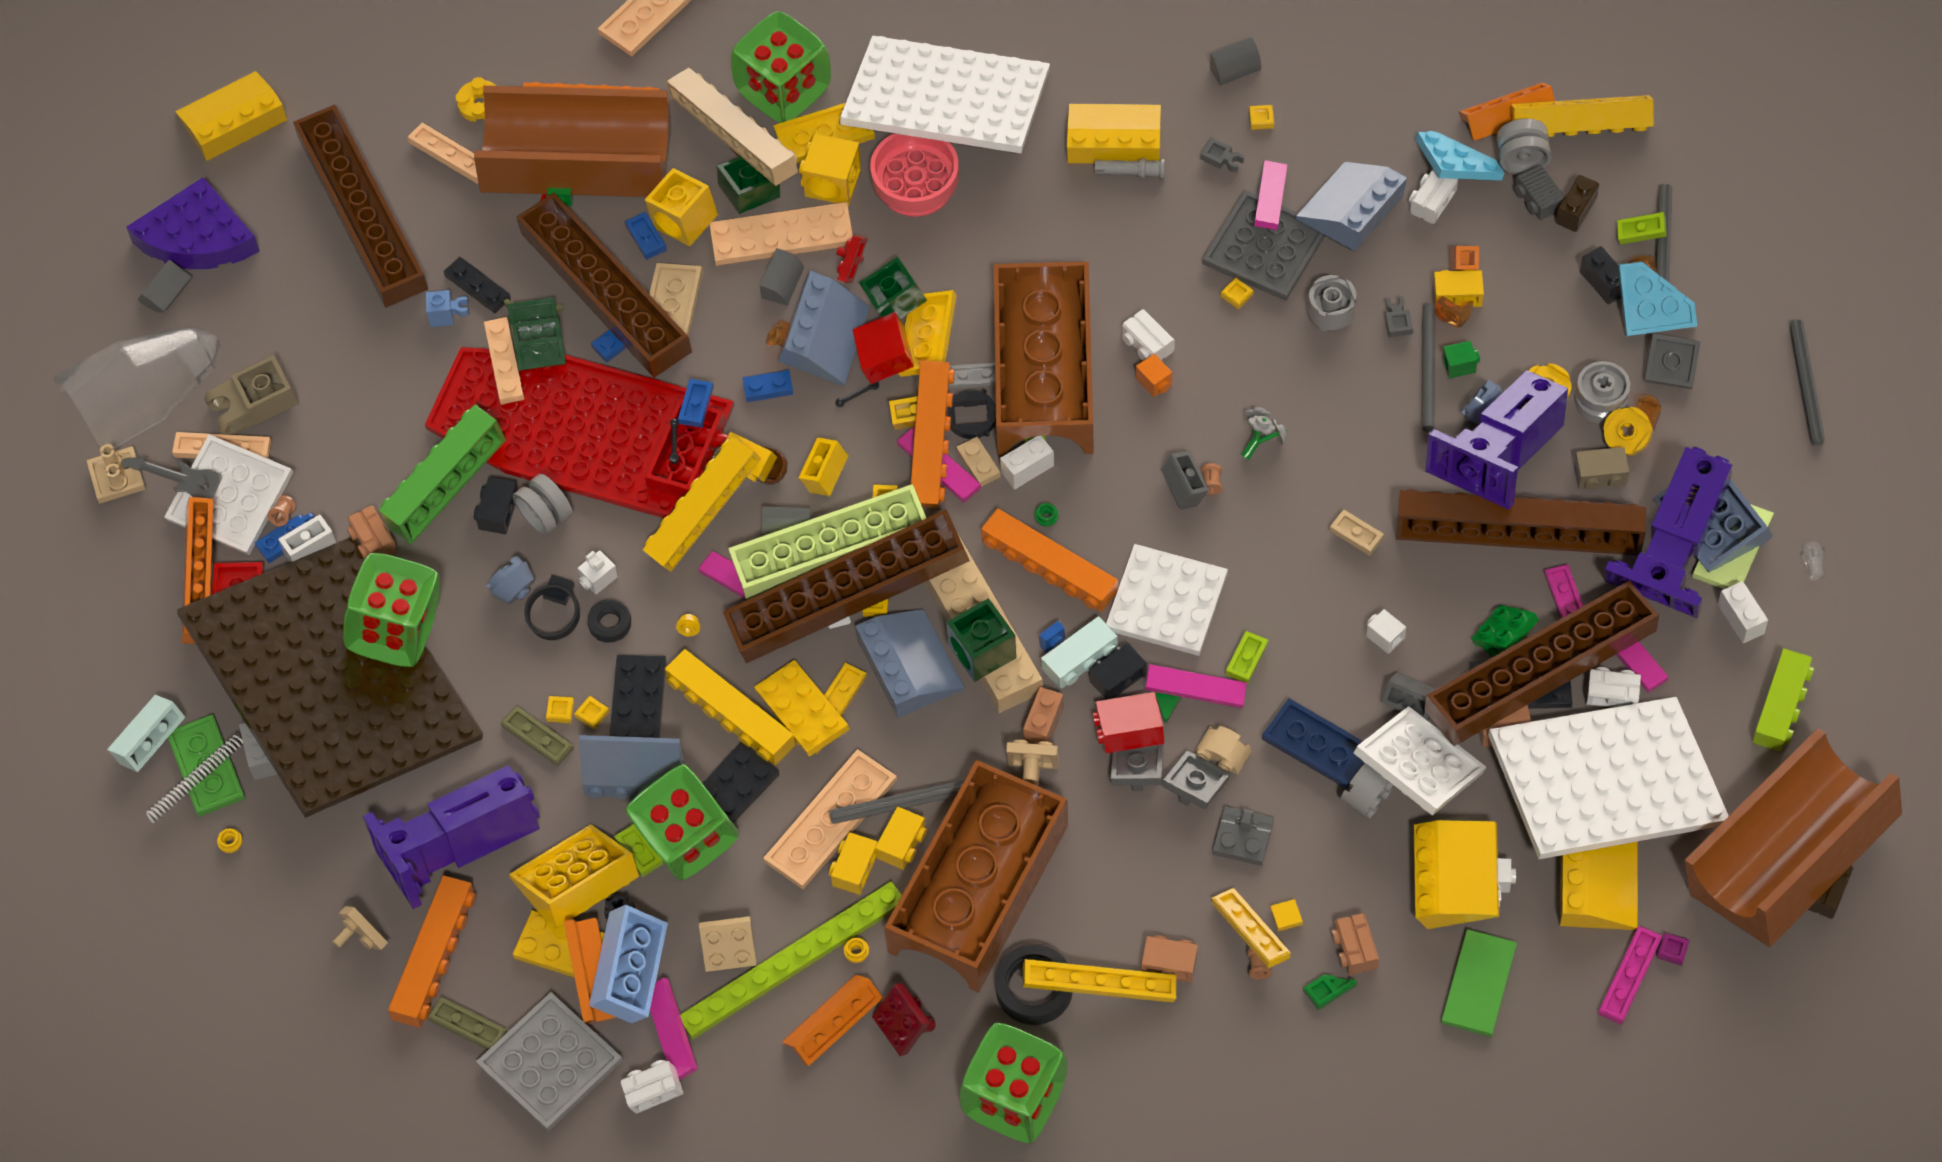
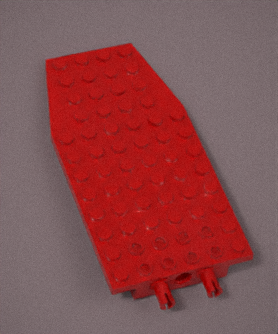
M460 347L426 420L425 427L428 431L444 439L447 431L458 424L462 415L474 405H477L497 421L506 439L486 462L505 474L529 481L539 473L544 474L561 490L665 518L673 512L677 501L681 497H685L690 490L692 482L696 478H700L704 473L706 465L712 460L715 450L718 447L721 448L728 437L723 431L734 408V401L711 395L702 428L678 425L677 455L679 456V462L672 464L669 459L672 454V427L670 426V420L674 418L678 420L687 388L565 355L566 365L519 371L524 400L501 405L490 350L486 348Z

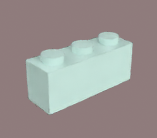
M1098 616L1041 658L1042 670L1061 690L1066 685L1070 686L1075 683L1078 677L1085 671L1089 672L1094 663L1102 660L1104 657H1109L1110 653L1118 647V637Z
M154 695L107 750L120 765L138 772L184 720L185 716L173 701Z

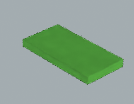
M213 714L176 728L168 737L183 779L184 777L188 778V774L195 771V768H199V764L203 765V761L210 758L211 754L214 755V751L218 752V748H221V745H225ZM221 750L220 752L226 758V761L217 754L218 758L222 761V764H220L213 757L219 767H216L209 760L215 771L206 764L211 774L202 767L203 771L208 775L205 777L198 770L204 780H201L194 774L200 781V784L190 777L196 784V787H194L187 780L188 784L193 788L190 790L187 787L198 817L245 799L230 757H227Z
M1467 929L1441 1024L1492 1037L1517 942Z

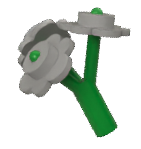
M1254 407L1252 410L1245 411V415L1249 419L1248 423L1253 426L1254 431L1252 439L1241 456L1249 460L1259 444L1278 437L1283 446L1285 445L1287 429L1282 424L1278 425L1275 419L1271 421L1272 417L1269 411L1261 407ZM1261 433L1269 434L1259 439Z

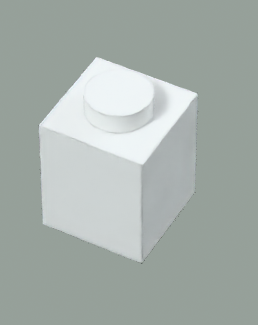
M1385 609L1378 615L1374 614L1366 624V637L1387 654L1405 639L1406 626Z

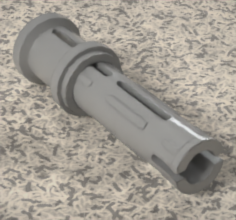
M1146 158L1139 159V161L1096 159L1095 174L1139 175L1142 179H1145L1146 176L1165 179V159L1161 158L1160 161L1146 160Z

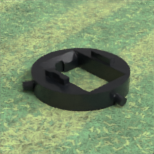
M983 389L982 392L976 390L963 391L953 397V405L948 407L947 416L951 417L950 430L957 436L965 439L990 436L989 432L992 431L996 424V405L992 398L986 394V389ZM987 405V411L989 412L988 422L956 424L955 407Z

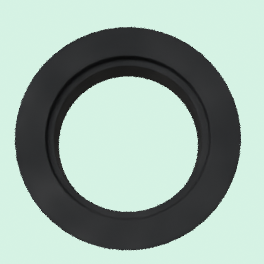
M1026 945L1019 947L1007 954L998 966L995 985L999 1005L1009 1017L1023 1024L1041 1025L1051 1022L1067 1009L1073 992L1057 991L1056 995L1044 1004L1027 1005L1021 1003L1012 995L1009 989V982L1013 974L1023 967L1025 959L1066 964L1068 962L1060 953L1047 946Z

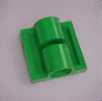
M1499 605L1471 640L1475 646L1483 647L1491 657H1494L1521 642L1539 619L1534 612Z

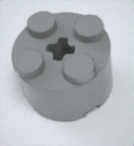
M1327 275L1317 279L1309 292L1308 315L1311 321L1321 331L1342 329L1353 322L1356 307V290L1353 284L1347 279L1346 281L1339 279V276Z
M1365 763L1350 781L1349 787L1351 789L1349 791L1344 790L1340 799L1363 817L1372 819L1378 811V806L1382 800L1386 801L1393 792L1394 785Z

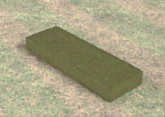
M517 705L501 722L502 728L557 767L574 749L572 744Z
M440 997L428 1016L430 1022L486 1050H489L507 1033V1029L443 997Z

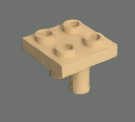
M105 444L100 448L101 456L86 460L99 504L146 490L140 471L131 468L124 469L121 466L123 459L137 458L133 446L115 451L111 444Z
M1014 740L1013 743L1007 742L1008 766L1024 767V781L1038 786L1040 769L1058 770V746H1053V743L1039 742L1038 744H1028L1025 740Z
M750 916L699 923L706 972L756 966Z

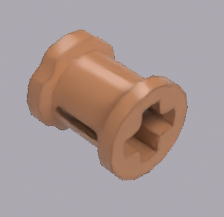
M1215 463L1202 466L1201 474L1209 488L1207 495L1221 493L1223 489L1220 483L1222 467Z
M282 495L275 507L269 510L267 514L269 521L276 526L286 525L289 515L294 513L296 509V503L291 497Z
M1250 948L1248 950V958L1251 961L1249 976L1252 979L1260 980L1272 976V969L1268 968Z

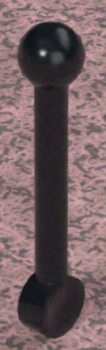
M879 381L843 399L838 398L835 402L836 406L843 407L847 401L871 389L877 390L879 388Z
M675 418L670 420V426L672 427V454L669 459L672 464L679 462V456L677 455V427L679 421Z

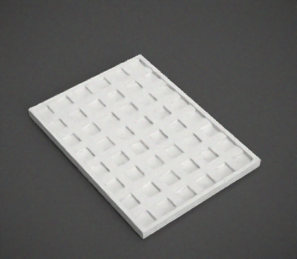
M872 36L840 117V125L1022 153L1049 73L1050 64L1040 61L1023 60L1016 57L1011 58L979 53L972 50L966 51L927 43L922 44L907 40L890 39L883 36Z
M1677 697L1490 729L1488 736L1538 859L1718 827L1729 817Z

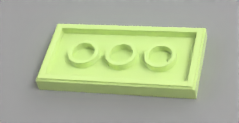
M1751 505L1769 527L1774 513ZM1736 526L1732 527V531L1738 530ZM1756 547L1711 572H1708L1703 564L1698 561L1692 578L1722 589L1729 588L1742 581L1745 582L1760 547Z

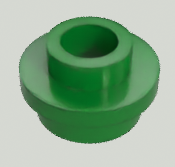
M1043 503L1037 507L1034 516L1039 525L1049 527L1058 521L1059 513L1052 504ZM1048 514L1051 517L1045 518L1042 516Z

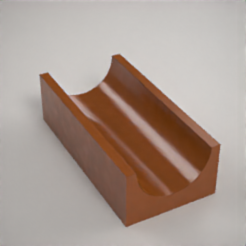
M484 85L485 126L482 150H475L474 153L480 192L547 194L548 188H571L572 195L647 197L666 176L672 126L668 90Z
M1089 261L994 264L998 456L1008 454L1009 449L1021 440L1044 435L1060 436L1073 440L1082 447L1084 454H1094Z
M1817 728L1685 859L1690 896L1768 947H1771L1902 815L1899 777L1890 773L1880 784L1860 777L1839 759L1831 748L1826 733Z
M976 760L884 927L887 952L897 956L900 950H914L930 955L957 971L967 981L970 989L979 993L1068 827L1067 799Z

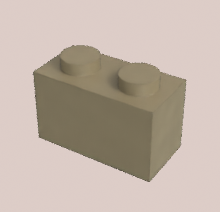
M1624 447L1576 452L1574 466L1579 489L1593 490L1598 487H1619L1627 484L1629 468Z

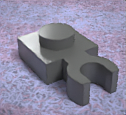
M1211 138L1201 153V160L1220 169L1225 164L1230 171L1238 172V165L1233 162L1238 161L1243 164L1244 155L1237 152L1232 153V146Z
M1399 296L1398 305H1393L1391 299L1387 298L1386 309L1388 312H1386L1385 319L1389 337L1412 335L1413 326L1410 311L1403 310L1404 298Z

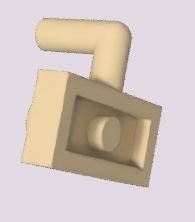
M345 906L339 912L340 916L344 919L342 923L346 927L332 941L338 948H341L355 932L361 936L360 942L368 949L382 950L388 943L355 907Z

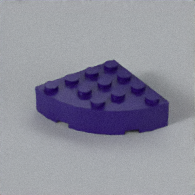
M203 177L126 227L132 243L144 254L151 258L155 257L162 260L164 264L171 260L178 267L184 269L218 268L220 264L229 262L234 264L260 252L252 232Z

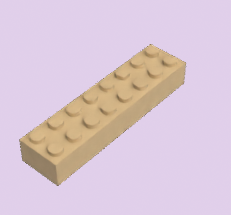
M961 540L970 561L924 583L946 622L989 598L1016 636L1017 658L980 679L998 713H1001L1036 697L1039 688H1043V679Z

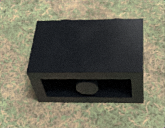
M1599 246L1582 256L1580 273L1602 299L1609 305L1621 298L1618 264L1606 250Z
M488 477L486 486L483 485L480 491V505L476 506L473 517L477 522L479 530L507 535L516 506L513 500V494L518 491L515 481Z
M1127 643L1123 647L1115 648L1110 653V656L1103 661L1099 660L1093 664L1089 670L1090 683L1106 700L1113 699L1147 675V663Z

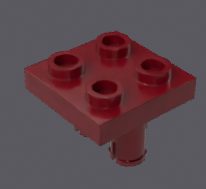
M903 983L893 986L872 1016L899 1056L907 1055L922 1033L932 1032L936 1028L935 1021L931 1020L932 1017L930 1015L925 1016L921 1010V1001H916L918 997L916 995L911 996Z

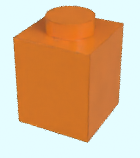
M1479 246L1450 247V270H1479Z
M1155 353L1136 366V379L1153 397L1170 389L1173 372Z

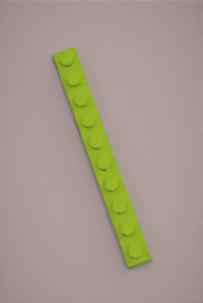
M892 881L685 1011L680 1016L686 1032L692 1040L892 914L902 896Z

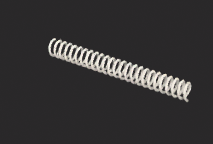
M233 735V738H229V742L225 741V745H221V748H218V752L214 751V755L211 754L210 758L203 761V765L199 764V768H195V771L188 774V778L184 777V781H180V784L173 787V791L165 794V797L161 798L162 801L154 804V808L150 807V811H146V814L151 822L155 823L149 813L156 820H159L153 810L162 817L157 807L163 813H166L161 804L170 810L165 801L174 807L169 800L171 798L177 803L172 794L181 800L176 791L185 797V794L179 787L189 794V791L183 784L190 790L193 788L188 784L187 780L196 787V784L190 777L198 784H200V781L194 774L201 780H204L198 770L205 777L208 775L203 771L202 767L211 774L206 764L215 771L209 760L216 767H219V765L214 761L213 757L222 764L217 754L226 761L220 750L227 757H230L224 747L231 754H234V752L229 748L228 744L237 751L232 741L241 748V745L235 739L236 737L243 744L240 736Z

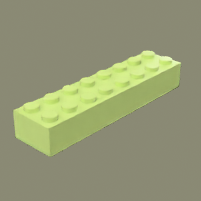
M912 484L728 549L747 601L924 520L926 516Z

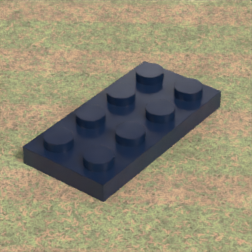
M1288 698L1262 734L1263 741L1345 789L1349 787L1350 781L1365 764L1354 754L1357 746L1363 742L1362 740Z

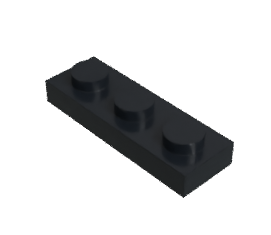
M460 256L443 271L447 279L494 314L504 306L505 299H511L510 293Z

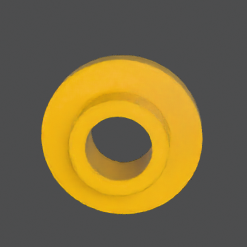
M682 615L676 623V630L681 635L690 637L700 632L701 625L698 618L694 615Z
M230 828L223 830L217 838L219 849L225 853L236 852L243 843L241 834L237 830ZM228 840H234L233 843L226 844Z
M852 938L844 945V955L848 961L860 963L868 957L869 946L861 938ZM854 949L861 950L859 954L852 953Z

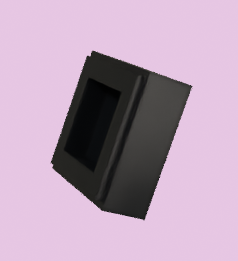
M551 575L547 584L562 586L571 593L575 587L574 581ZM558 591L543 594V599L565 606L570 598L569 595Z

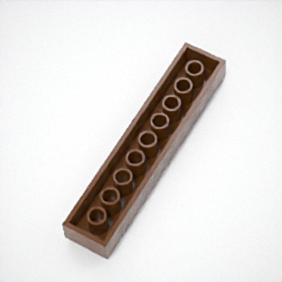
M336 105L294 121L293 124L297 137L384 307L387 308L428 290L424 273Z
M555 193L547 196L516 217L520 232L524 238L653 378L692 353L688 335Z
M1408 489L1400 490L1396 540L1638 556L1642 552L1646 534V506H1639L1633 503L1621 505L1612 502L1591 503L1586 500L1575 502L1563 499L1544 500L1537 497H1515L1514 505L1508 510L1480 496L1467 495L1463 492L1452 494L1440 491L1421 492Z
M947 509L731 607L723 611V614L740 654L745 662L749 663L961 566L970 560Z
M1627 581L1427 694L1425 712L1450 743L1456 746L1657 631L1659 614L1634 585Z

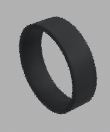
M546 585L538 588L530 595L525 604L524 615L528 626L537 636L545 640H559L571 634L576 628L580 619V607L575 597L566 588L559 585ZM552 591L563 592L569 595L574 602L575 611L571 623L564 630L554 634H545L533 628L530 620V611L534 602L541 595Z

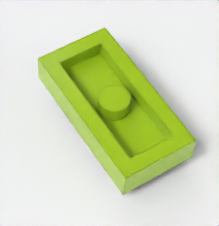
M1664 212L1617 220L1620 245L1667 237Z
M1245 631L1226 669V675L1249 684L1268 646V639Z
M634 824L614 836L618 844L633 854L637 871L642 878L663 865V860L654 852Z

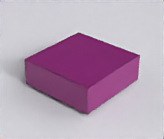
M1664 933L1657 959L1682 966L1690 940Z

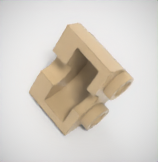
M1209 726L1194 754L1207 761L1215 760L1219 762L1218 766L1238 775L1252 750L1249 744L1245 746L1239 741L1241 736L1236 732L1223 726H1219L1217 730Z

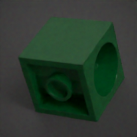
M989 598L946 622L948 645L974 682L1017 658L1016 636Z

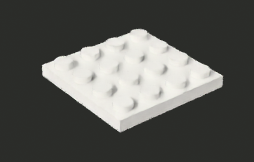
M209 434L191 469L213 470L221 477L215 495L212 497V540L250 555L255 542L269 520L267 515L269 510L275 507L294 472L289 467ZM177 492L164 518L185 528L186 505L188 498L192 496L185 492Z
M1134 544L1106 625L1117 634L1200 656L1228 574V569Z
M1409 706L1359 744L1354 751V754L1364 763L1372 767L1383 778L1391 782L1403 794L1410 797L1431 815H1434L1480 777L1487 768L1459 745L1453 746L1439 729Z

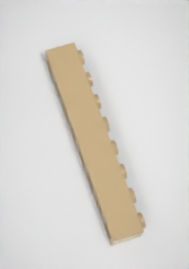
M687 68L667 80L670 95L674 101L775 186L798 172L795 153L792 150L786 149L779 139H774L764 127L761 128L757 125L751 116L745 115L739 106L733 105L726 95H721L715 86L708 84L699 73L696 74L693 70Z

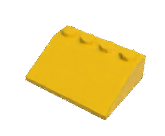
M256 71L175 111L206 161L287 121L283 104L273 89Z
M1069 104L1067 163L1095 164L1096 159L1139 161L1142 158L1160 161L1161 105Z
M1437 820L1414 825L1416 919L1427 929L1499 917L1497 823L1492 821Z
M590 824L509 874V877L540 915L558 928L564 925L563 921L571 920L601 900L608 898L620 888L627 886L630 882L637 879L639 874L633 854Z
M1638 841L1560 855V926L1637 930Z

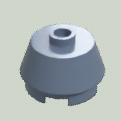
M1488 379L1473 395L1474 397L1470 400L1469 405H1465L1461 413L1468 418V421L1480 425L1481 413L1503 393V390L1498 383L1495 384Z
M518 556L509 561L511 565L508 564L503 569L500 568L490 578L489 584L486 585L491 591L490 595L507 604H511L517 599L521 601L530 592V586L535 581L527 562H523Z

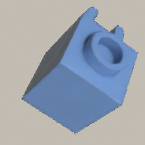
M449 290L426 292V312L430 327L454 325V314L462 317L468 316V307L460 308L462 305H469L467 297H458L455 301H452Z

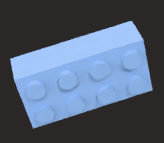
M628 905L609 912L589 1006L631 1024L649 1016L668 926L667 922Z

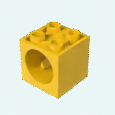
M815 133L812 142L809 141L807 144L806 159L801 161L799 173L802 174L801 187H804L805 197L833 203L847 202L849 206L862 170L859 142Z
M674 168L645 199L648 212L656 230L689 247L718 216L709 186Z

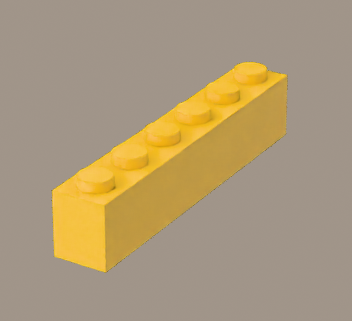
M1650 95L1511 104V121L1519 119L1541 121L1546 125L1549 137L1555 136V133L1564 132V135L1569 136L1577 135L1578 131H1587L1588 134H1599L1601 130L1607 129L1614 133L1624 132V128H1633L1634 131H1646L1647 127H1654L1653 98Z
M734 436L723 443L719 454L715 459L708 462L704 473L700 478H696L692 482L688 493L677 501L673 512L662 520L658 531L647 539L645 547L642 549L670 572H672L761 459Z
M686 649L665 668L666 682L672 689H679L683 692L685 698L691 704L697 703L709 718L717 719L725 731L736 734L741 743L747 747L751 746L767 762L770 761L776 766L796 746L793 733Z

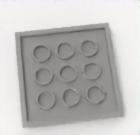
M550 992L480 1057L476 1064L549 1132L606 1078L623 1059Z

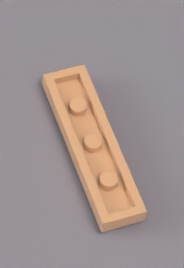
M421 123L408 136V143L478 184L474 153L424 123Z
M504 317L485 321L484 325L500 403L502 405L524 400L508 319Z
M176 432L172 451L173 456L176 458L196 459L209 434ZM210 434L269 459L272 442L270 437Z

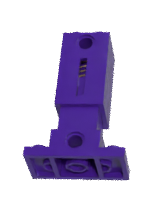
M1526 370L1481 413L1480 425L1473 431L1464 429L1456 438L1435 429L1429 433L1425 472L1509 510L1514 505L1518 470L1564 426L1568 388Z
M1686 447L1651 525L1652 540L1646 554L1639 553L1633 569H1629V565L1616 560L1614 563L1609 561L1605 569V582L1619 587L1630 581L1643 597L1698 618L1701 611L1702 597L1692 589L1685 588L1683 590L1686 584L1685 569L1691 555L1698 556L1731 480L1732 464L1729 463V460L1721 456H1709L1706 454V451L1698 447H1692V449ZM1655 577H1661L1662 579H1661V580H1655L1654 578H1655Z
M508 765L428 803L429 812L406 823H403L399 817L384 824L383 820H377L372 812L363 816L376 854L412 909L422 905L419 895L422 894L420 887L431 882L428 874L453 862L460 868L540 829L537 821L540 818V814L536 806L531 802L534 800V795L529 786L524 787L525 784L519 772L514 773Z

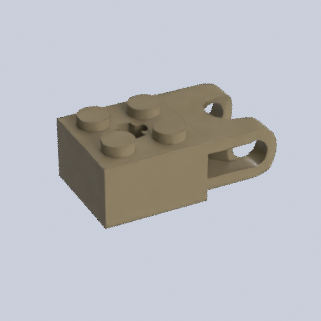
M274 355L231 375L232 379L208 390L204 397L207 406L213 411L229 409L217 421L218 429L223 435H236L299 404Z

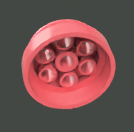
M893 133L880 142L871 158V180L876 194L890 209L905 216H925L939 210L949 200L959 181L958 156L950 142Z

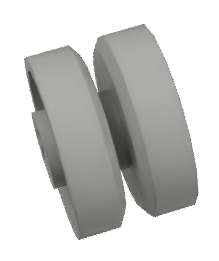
M1519 119L1505 124L1498 131L1497 142L1500 150V163L1502 168L1508 173L1520 175L1540 164L1545 168L1550 163L1552 156L1548 143V130L1541 121Z
M1606 361L1593 362L1584 367L1578 377L1574 399L1576 409L1582 417L1591 422L1602 424L1605 423L1606 418L1614 410L1626 408L1631 384L1628 374L1622 367Z
M539 473L529 482L530 488L522 487L513 494V500L526 521L541 535L547 536L557 527L556 521L563 523L572 516L573 510L557 485L547 476Z

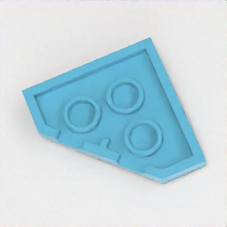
M1434 131L1417 132L1415 140L1439 178L1502 181L1504 171L1497 160Z
M1634 262L1618 265L1626 336L1697 326L1695 303L1663 277L1655 273L1645 263Z

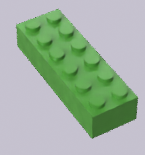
M477 405L467 410L462 415L458 424L450 428L445 438L430 450L427 458L423 462L418 463L413 473L398 485L396 492L383 501L379 512L392 532L409 545L421 535L506 441L497 421Z

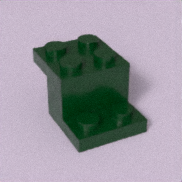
M554 297L507 304L518 371L566 365Z

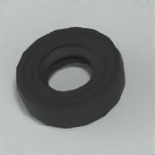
M604 600L591 608L588 614L587 625L590 633L597 640L605 643H614L623 639L628 634L631 628V615L628 608L621 602ZM607 614H614L619 619L618 624L610 629L602 627L600 624L601 618Z

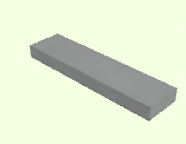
M995 362L951 365V369L955 370L954 384H950L949 389L996 385ZM915 375L916 391H918L919 375Z

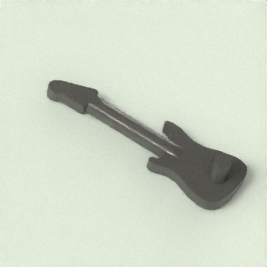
M144 457L125 458L121 461V466L124 469L131 468L140 472L144 470L177 481L179 484L173 487L175 492H185L196 498L212 499L221 480L220 475L216 471L194 470L182 462L177 463L182 469L180 473L147 462Z

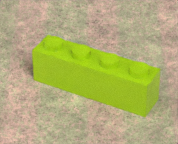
M1783 648L1752 743L1782 752L1784 743L1790 744L1794 730L1789 728L1791 722L1797 723L1801 709L1796 707L1798 701L1803 703L1808 689L1804 688L1803 685L1805 681L1810 682L1814 667L1810 666L1812 657Z

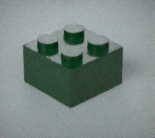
M741 156L717 165L718 185L739 214L780 198V184L775 186Z
M898 256L859 282L881 317L896 312L901 319L928 301Z

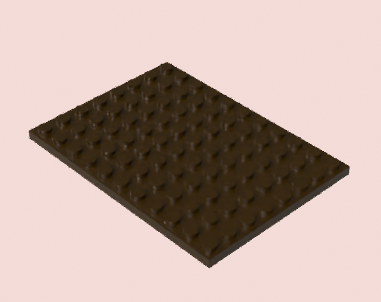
M351 537L177 609L178 617L305 818L480 741L483 738V733L426 647H424L418 662L413 667L397 666L356 654L345 647L343 641L344 616L352 587L365 560L357 548V542L353 541Z

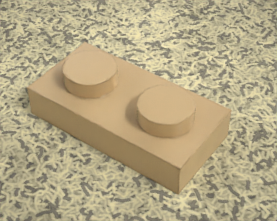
M978 437L956 447L958 455L973 478L981 484V487L1001 477L999 469Z
M1344 509L1330 526L1331 533L1369 556L1384 539L1382 532Z

